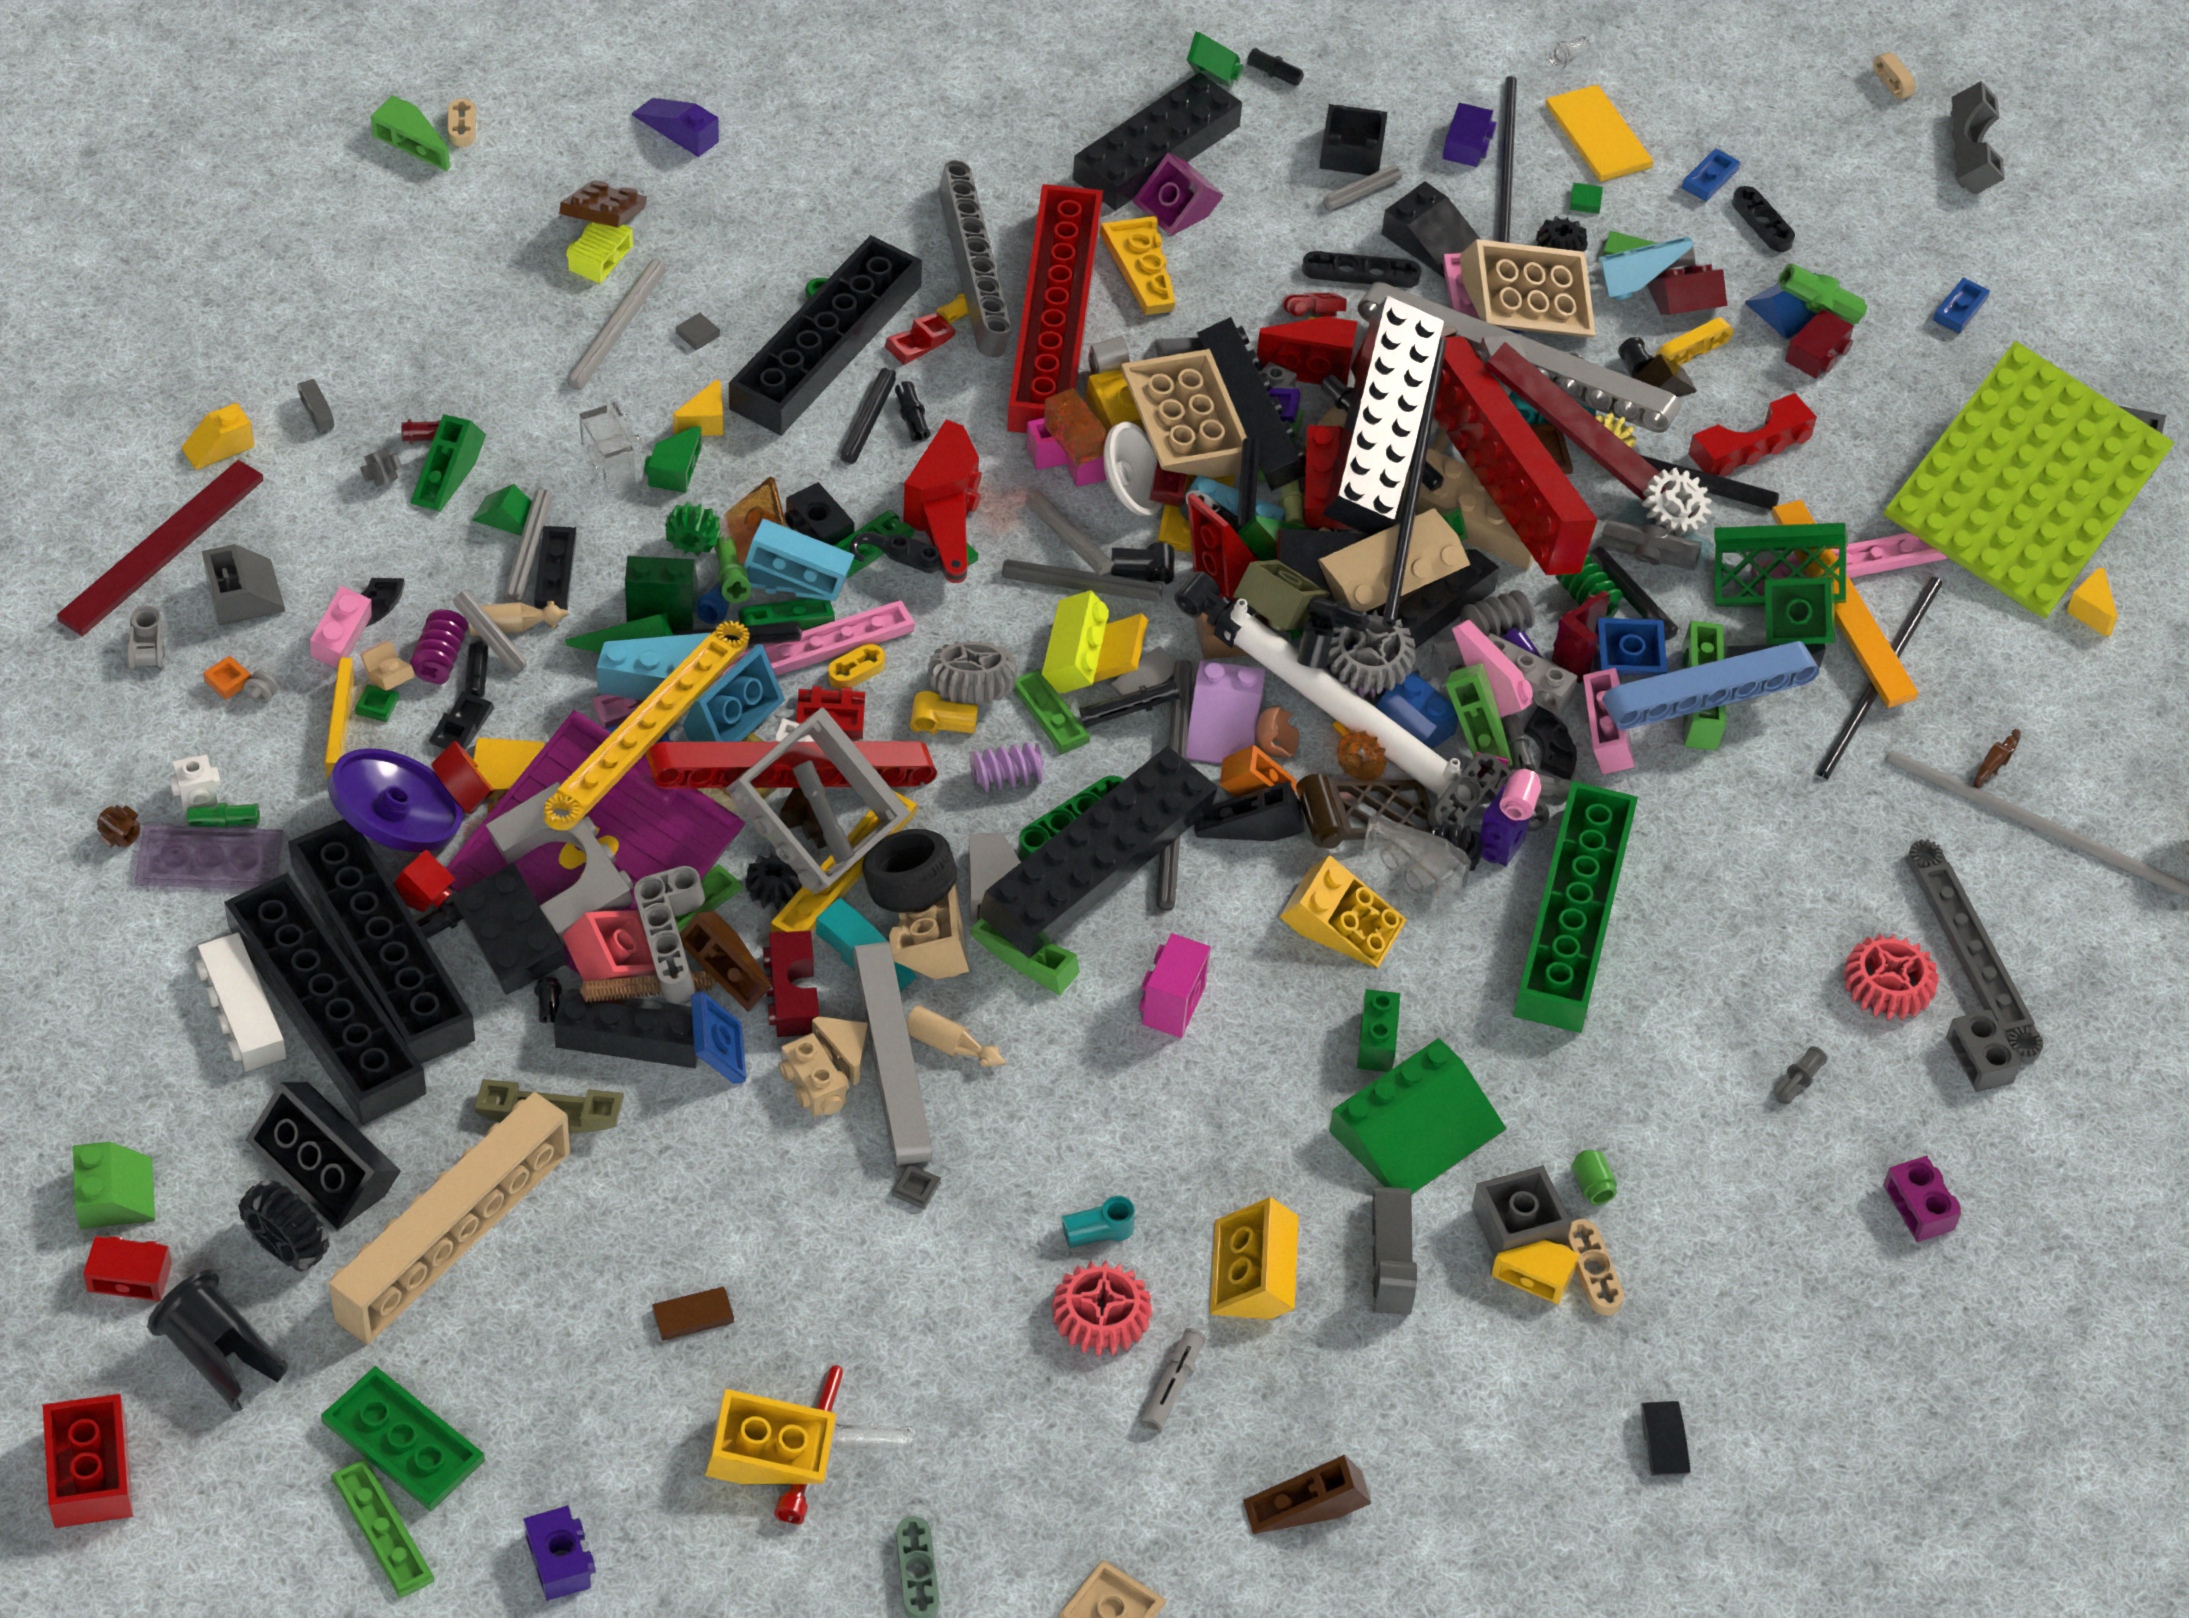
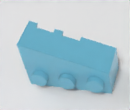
M763 518L752 540L744 567L747 570L751 588L765 589V593L776 594L777 591L796 593V597L836 601L855 555Z

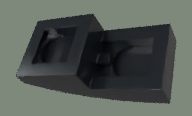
M462 691L450 714L444 712L429 739L430 744L446 749L454 741H457L466 750L494 710L493 703Z
M1679 1401L1641 1403L1643 1434L1648 1444L1651 1476L1691 1473L1687 1439Z

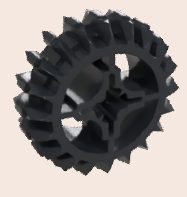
M265 1179L256 1186L253 1185L240 1200L238 1208L240 1218L245 1222V1228L251 1232L252 1238L256 1239L262 1248L285 1265L292 1266L295 1270L302 1272L308 1270L312 1265L315 1266L328 1251L327 1248L330 1246L328 1233L323 1229L324 1224L316 1217L317 1213L308 1207V1203L303 1202L298 1194L291 1192L289 1187L282 1186L280 1182Z

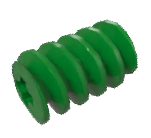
M1589 554L1586 555L1581 573L1555 575L1563 588L1569 591V595L1576 599V603L1579 606L1589 596H1596L1605 590L1610 594L1605 618H1613L1618 612L1619 602L1623 597V593L1619 589H1615V584L1608 580L1606 573L1600 572V566L1597 563H1593V558Z

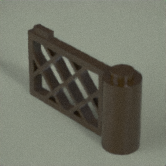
M1310 774L1299 780L1296 784V792L1313 842L1318 847L1332 849L1337 847L1343 840L1413 838L1415 843H1424L1432 830L1428 820L1431 804L1425 787L1415 779L1328 781L1327 777L1323 774ZM1415 790L1418 800L1416 803H1413L1399 793L1401 791ZM1339 792H1348L1357 798L1354 804L1349 803L1340 796ZM1379 792L1389 799L1383 804L1370 796L1369 793ZM1393 801L1409 811L1405 817L1389 808ZM1363 802L1376 810L1377 813L1374 817H1371L1360 810L1358 806ZM1414 814L1426 820L1428 827H1419L1409 819ZM1352 815L1367 826L1365 828H1351L1349 817ZM1384 815L1398 825L1397 827H1387L1379 822L1378 819Z

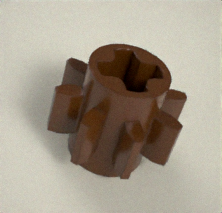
M119 805L106 808L97 820V830L102 833L99 839L110 848L115 844L119 847L121 845L123 847L131 845L140 834V823L136 820L139 814L127 805L123 808Z

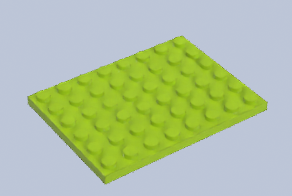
M2015 340L1893 498L1883 515L2029 611L2047 619L2172 449L2175 442Z

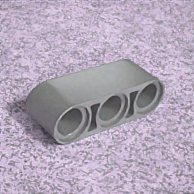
M1122 336L1092 344L1088 354V363L1092 374H1101L1120 369L1122 363L1130 362L1128 350Z

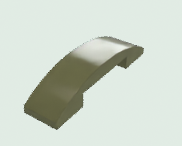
M482 1079L474 1110L475 1113L502 1122L511 1113L512 1108L517 1102L525 1100L533 1092L520 1091L518 1082ZM588 1089L586 1097L538 1093L567 1114L569 1133L595 1132L616 1127L624 1099V1094L620 1092Z

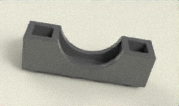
M1982 81L1951 97L1952 110L1950 114L1954 125L1952 136L1955 141V151L1953 154L1957 165L1955 177L1961 187H1966L1973 194H1978L2005 180L2003 158L1987 142H1982L1987 130L1999 119L1998 98Z

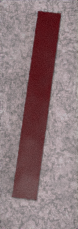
M1504 342L1484 367L1642 501H1645L1647 497L1643 495V491L1648 487L1647 483L1660 472L1515 349ZM1663 487L1661 489L1660 494H1663V492L1666 490V487ZM1692 512V513L1688 516V519H1690V517L1694 514V512Z
M238 459L57 614L58 622L83 637L264 481L263 474Z

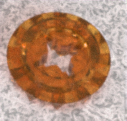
M1353 730L1340 740L1337 747V758L1341 768L1347 775L1356 780H1376L1384 773L1388 760L1384 756L1386 748L1380 747L1377 743L1378 737H1370L1366 730L1362 732H1355ZM1362 748L1364 749V754L1369 756V759L1365 762L1362 755L1358 754Z

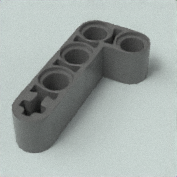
M1374 1187L1372 1196V1236H1375L1373 1246V1267H1375L1373 1297L1376 1298L1373 1312L1411 1315L1417 1287V1263L1413 1262L1411 1189Z

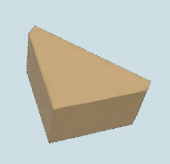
M820 1016L812 1020V1033L815 1034L821 1045H827L831 1052L833 1063L844 1072L847 1079L853 1085L858 1084L861 1078L868 1041V1023Z

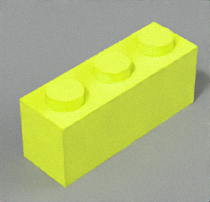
M1092 590L1058 601L1042 675L1059 693H1067L1093 685L1109 610Z

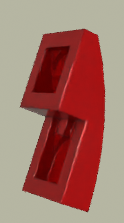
M936 312L914 319L911 330L887 337L885 348L903 365H906L946 343L955 335L956 329Z
M454 741L431 763L441 782L467 814L476 811L496 791L476 769L478 767L476 762L457 741Z

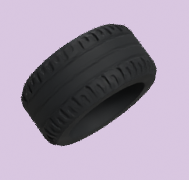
M907 829L881 839L869 850L862 864L863 876L872 900L879 907L893 912H912L927 908L944 898L957 880V867L949 843L941 834L927 829Z

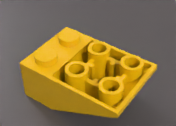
M1330 855L1308 869L1279 916L1300 935L1377 969L1407 921L1404 916Z

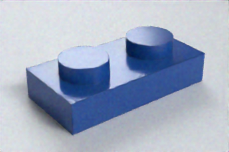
M1715 148L1683 179L1682 189L1707 202L1739 170L1740 161Z
M1963 277L1936 310L1933 321L1960 334L1986 302L1990 290Z

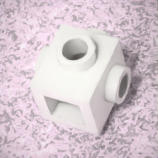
M207 754L173 761L175 775L169 776L173 797L180 795L183 811H186L188 807L195 808L218 804L215 788L221 787L220 776L217 766L210 767Z

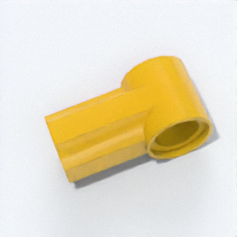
M919 692L913 699L910 728L915 733L928 731L931 732V735L936 734L939 730L975 734L978 705L943 701V698L935 692Z

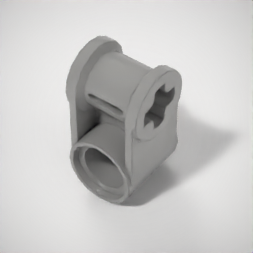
M140 606L131 613L130 640H128L130 670H136L137 666L157 665L159 669L165 668L164 630L160 612L153 606Z

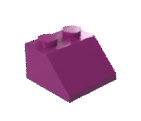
M1167 153L1132 202L1149 217L1157 216L1158 225L1170 236H1173L1208 217L1224 194L1187 161Z

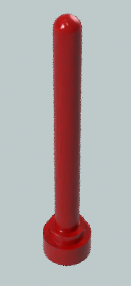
M833 1365L829 1368L816 1409L831 1412L843 1376V1369L839 1365ZM791 1484L790 1491L785 1492L779 1498L774 1512L778 1520L797 1525L804 1522L808 1510L804 1494L808 1484Z

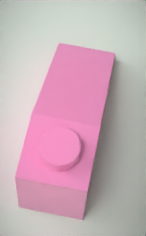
M1470 620L1464 621L1452 628L1466 667L1483 663L1494 692L1500 717L1522 711L1533 703L1531 685L1524 679L1522 672Z

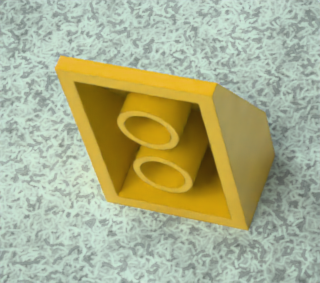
M725 1388L717 1412L705 1476L738 1484H823L837 1413Z

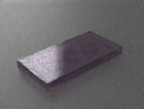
M144 825L135 884L136 886L253 889L278 877L284 830Z

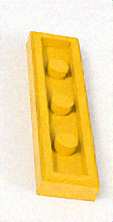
M341 657L338 662L324 762L327 781L336 762L345 753L355 680L353 658Z

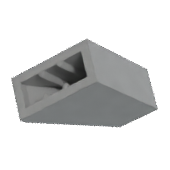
M969 834L970 919L981 918L978 914L985 891L1021 863L1004 834Z

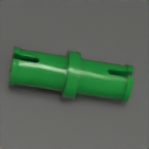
M222 802L218 806L188 807V828L219 827L220 830H226L228 826L259 825V804L228 806L227 802Z

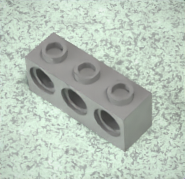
M1490 633L1487 638L1522 672L1524 679L1530 683L1533 692V703L1529 707L1536 710L1538 706H1541L1559 718L1573 699L1577 675Z

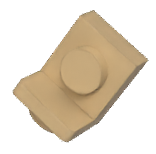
M388 640L360 654L369 680L372 684L385 691L416 677L411 664L398 659L392 642Z

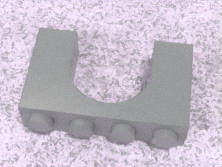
M556 782L486 824L490 838L508 865L537 847L555 841L573 844L586 855V867L581 878L572 887L539 906L560 944L563 946L566 943L562 935L585 912L621 911L634 903L630 891L634 888V885L624 870L621 872L617 871L613 865L616 861L613 852L606 843L603 845L599 844L595 838L598 831L588 816L582 818L569 830H556L544 822V805L547 799L551 798L561 786L559 782ZM563 809L553 810V814L556 813V817L560 815V818L562 816L566 818V815L569 816V813Z

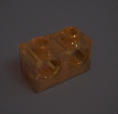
M1071 388L1046 398L1044 426L1075 466L1078 467L1102 457L1106 440V429L1075 389Z

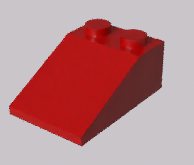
M1325 316L1260 328L1257 357L1261 361L1263 369L1270 361L1296 373V381L1322 385V380L1332 374L1347 386L1358 321Z
M1192 493L1188 495L1193 572L1200 571L1211 576L1220 588L1221 594L1219 597L1227 596L1234 602L1236 598L1233 595L1250 562L1258 560L1231 525Z

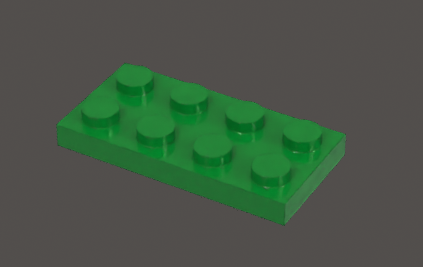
M376 1365L321 1414V1421L326 1427L430 1512L485 1462V1456L481 1450Z

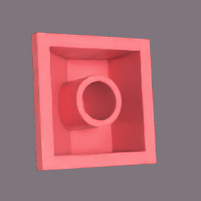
M638 910L585 912L562 935L583 981L657 975Z

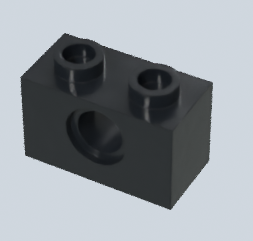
M819 482L786 497L784 518L790 529H797L799 533L831 546H835L854 533L855 522Z

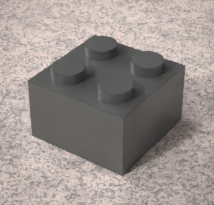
M1544 1165L1476 1184L1471 1207L1495 1258L1499 1252L1542 1240L1567 1245L1572 1223Z

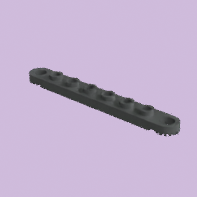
M1920 839L1919 842L1915 841L1911 845L1907 856L1908 864L1984 1009H1991L1996 1020L2002 1023L2006 1038L2011 1048L2018 1052L2022 1063H2030L2037 1060L2043 1048V1038L2040 1037V1033L2036 1030L2034 1020L1950 862H1947L1943 850L1940 849V845H1935L1936 842L1933 841L1931 843L1928 839L1926 841ZM1918 853H1927L1933 857V860H1929V862L1925 860L1923 862V859L1919 860L1920 857L1917 855ZM2016 1041H2028L2032 1044L2033 1048L2028 1051L2027 1049L2022 1050V1047L2019 1048V1045H2016Z

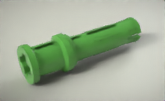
M724 536L720 537L714 548L721 568L718 573V580L722 586V595L730 603H741L747 600L751 594V584L748 581L747 570L739 563L734 540L727 536V543H725Z

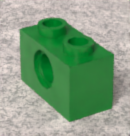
M1365 989L1361 1012L1357 1069L1388 1072L1393 1069L1401 993Z

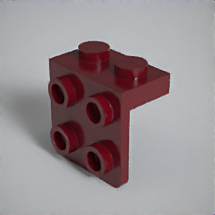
M1605 590L1596 596H1589L1575 610H1569L1564 613L1558 622L1559 629L1556 640L1553 643L1554 651L1551 661L1557 666L1577 675L1576 681L1579 684L1584 681L1583 675L1590 673L1598 636L1594 633L1597 618H1605L1610 594Z

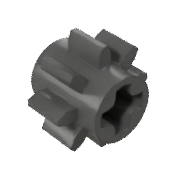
M383 448L364 456L367 465L360 467L365 481L373 480L376 487L399 478L396 470L402 468V464L397 453L389 455L387 448Z

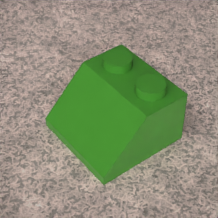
M111 1141L73 1145L75 1210L80 1229L155 1221L152 1157Z

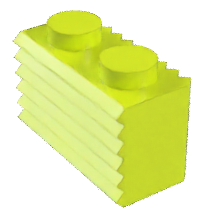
M595 222L588 223L578 241L571 242L567 249L566 256L568 258L569 271L601 284L633 247L632 228L626 225L616 228Z

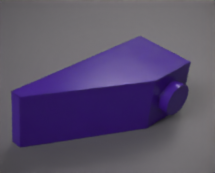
M651 98L632 112V116L698 158L719 143V117L696 103Z

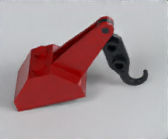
M946 419L904 483L903 523L907 522L919 531L925 530L931 545L902 534L888 536L876 532H863L856 535L850 542L849 550L851 554L855 555L854 559L863 562L865 557L859 553L858 547L862 544H871L878 547L888 558L925 573L942 571L946 580L951 583H961L967 578L966 516L969 511L975 512L980 503L981 495L978 493V486L982 473L979 472V456L964 425Z

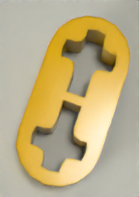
M866 644L835 659L828 666V681L830 685L837 689H842V687L852 688L879 674L885 667L884 650L878 645ZM841 671L844 674L849 672V676L845 677L843 674L837 675V672Z

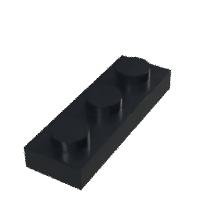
M543 527L534 608L544 609L548 605L547 601H554V605L560 609L568 610L577 539L576 527Z

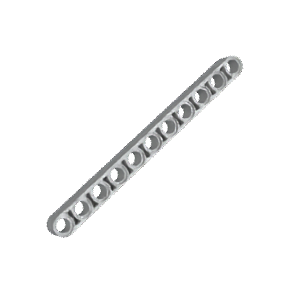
M1374 283L1357 306L1359 315L1367 322H1370L1371 315L1386 296H1389L1443 320V327H1456L1458 332L1455 337L1464 336L1474 351L1478 349L1483 337L1517 335L1527 360L1577 403L1606 414L1613 412L1614 417L1619 419L1625 416V421L1656 433L1667 431L1681 409L1679 399L1668 391L1385 283Z

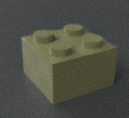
M1269 560L1250 562L1233 597L1245 599L1247 604L1256 610V615L1260 613L1269 619L1267 623L1271 627L1285 632L1286 630L1304 628L1305 623L1311 617L1308 612L1312 610H1307L1310 600L1314 596L1327 599L1330 593L1280 561Z

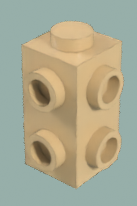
M812 1033L782 1046V1061L778 1064L783 1079L786 1082L792 1081L796 1087L795 1096L801 1108L808 1107L814 1117L823 1113L825 1115H832L838 1112L846 1104V1091L849 1090V1083L842 1070L837 1071L833 1065V1058L827 1045H821L815 1034Z

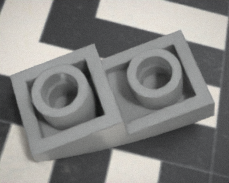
M1159 645L1139 660L1136 671L1122 674L1111 684V687L1121 696L1139 690V686L1145 685L1147 688L1169 681L1174 678L1176 662Z

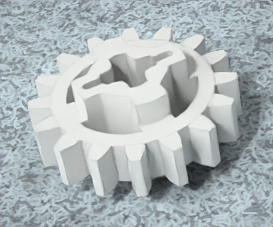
M1673 468L1669 473L1664 469L1647 483L1648 487L1643 491V495L1647 499L1642 503V506L1650 508L1651 511L1646 516L1647 518L1654 517L1657 520L1655 526L1660 527L1663 525L1669 533L1675 530L1678 537H1681L1685 532L1691 536L1707 522L1706 518L1712 512L1707 508L1712 503V500L1704 498V494L1708 489L1707 487H1698L1697 484L1700 481L1698 477L1693 481L1690 480L1689 471L1679 475L1677 468ZM1663 487H1666V490L1663 492V494H1660L1661 489ZM1694 512L1693 517L1688 519V516Z

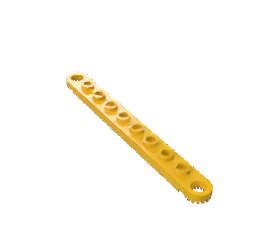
M725 621L723 624H719V627L712 634H709L557 789V792L547 799L543 811L544 822L556 830H569L573 828L691 707L694 701L746 650L749 641L748 629L744 628L743 624L739 625L737 621L736 623H733V621L727 623ZM725 635H734L740 640H737V642L733 640L731 642L730 639L727 641L728 638L724 637ZM563 809L569 813V816L566 815V818L564 816L560 818V815L556 817V813L553 814V810Z

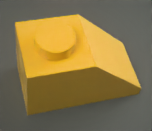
M237 402L208 413L182 445L181 449L193 468L198 470L253 448L254 440L251 422Z
M1542 1240L1499 1252L1495 1258L1491 1276L1559 1305L1575 1273L1579 1253L1572 1251L1563 1244Z

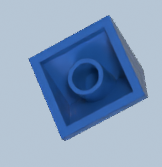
M1778 283L1745 301L1746 305L1785 339L1799 333L1818 314L1807 309L1805 301L1781 290Z

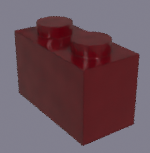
M1822 309L1790 341L1785 362L1815 379L1823 371L1829 373L1834 367L1837 357L1840 354L1845 356L1853 345L1851 335L1854 326L1829 311Z

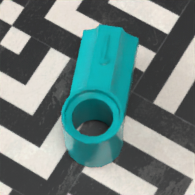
M1113 1196L1108 1198L1103 1206L1061 1216L1063 1233L1069 1248L1106 1239L1123 1241L1128 1239L1134 1232V1205L1131 1200L1124 1196ZM1118 1217H1120V1218H1123L1124 1220L1116 1221V1220H1113V1218H1118Z

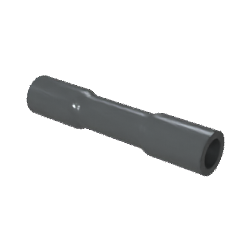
M812 761L796 766L792 770L804 796L810 802L835 863L839 864L854 857L855 854L843 828L838 824Z

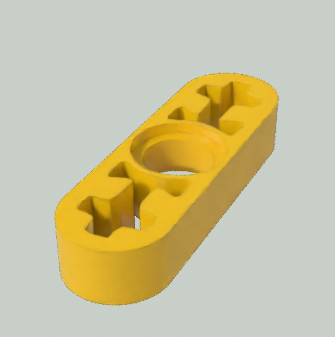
M1718 317L1665 343L1657 351L1655 358L1662 354L1679 366L1693 360L1691 357L1699 353L1703 355L1727 343L1731 339L1734 329L1722 317Z

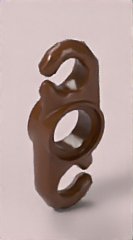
M2019 729L2012 730V736H2008L2002 744L1996 742L1989 750L1974 780L1975 788L1983 787V781H1988L1992 774L1998 776V769L2002 765H2007L2020 740L2021 731Z

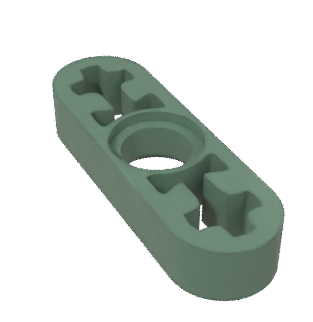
M917 1516L907 1517L898 1524L896 1529L904 1612L908 1618H936L939 1612V1592L931 1528L923 1518ZM910 1529H916L919 1535L918 1550L911 1551V1539L908 1536ZM921 1563L928 1568V1573L922 1578H914L906 1570L911 1564ZM924 1588V1600L927 1603L925 1611H919L918 1605H915L917 1603V1589Z

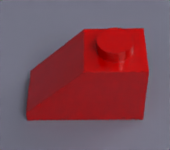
M425 850L400 873L393 884L406 906L424 913L432 904L437 908L440 907L452 895L449 888L456 878L431 853Z

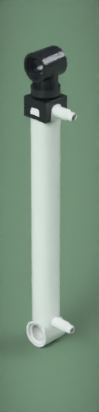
M1200 571L1196 572L1174 595L1177 606L1186 615L1198 618L1202 613H1205L1208 616L1206 622L1213 628L1216 627L1215 637L1231 649L1235 645L1239 646L1437 795L1438 799L1461 772L1460 761L1457 758H1452L1447 762L1325 669L1311 668L1297 662L1299 652L1297 648L1255 618L1256 610L1249 606L1245 599L1238 597L1234 602L1227 596L1220 599L1218 597L1221 594L1220 588L1216 581L1208 574ZM1459 785L1457 788L1458 796L1464 801H1470V789L1465 785ZM1454 806L1448 808L1451 812L1456 809Z

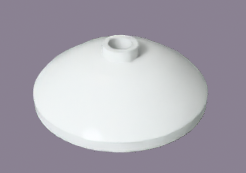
M1122 422L1116 424L1110 429L1103 450L1104 471L1108 484L1118 500L1128 510L1139 516L1155 514L1161 509L1163 503L1149 500L1156 454L1148 435L1134 423Z

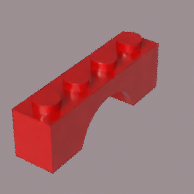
M1792 393L1769 403L1765 427L1753 432H1736L1717 424L1692 435L1688 454L1703 472L1717 476H1727L1739 466L1744 464L1753 465L1763 456L1771 453L1777 455L1787 446L1807 442L1813 435L1817 416L1796 393Z

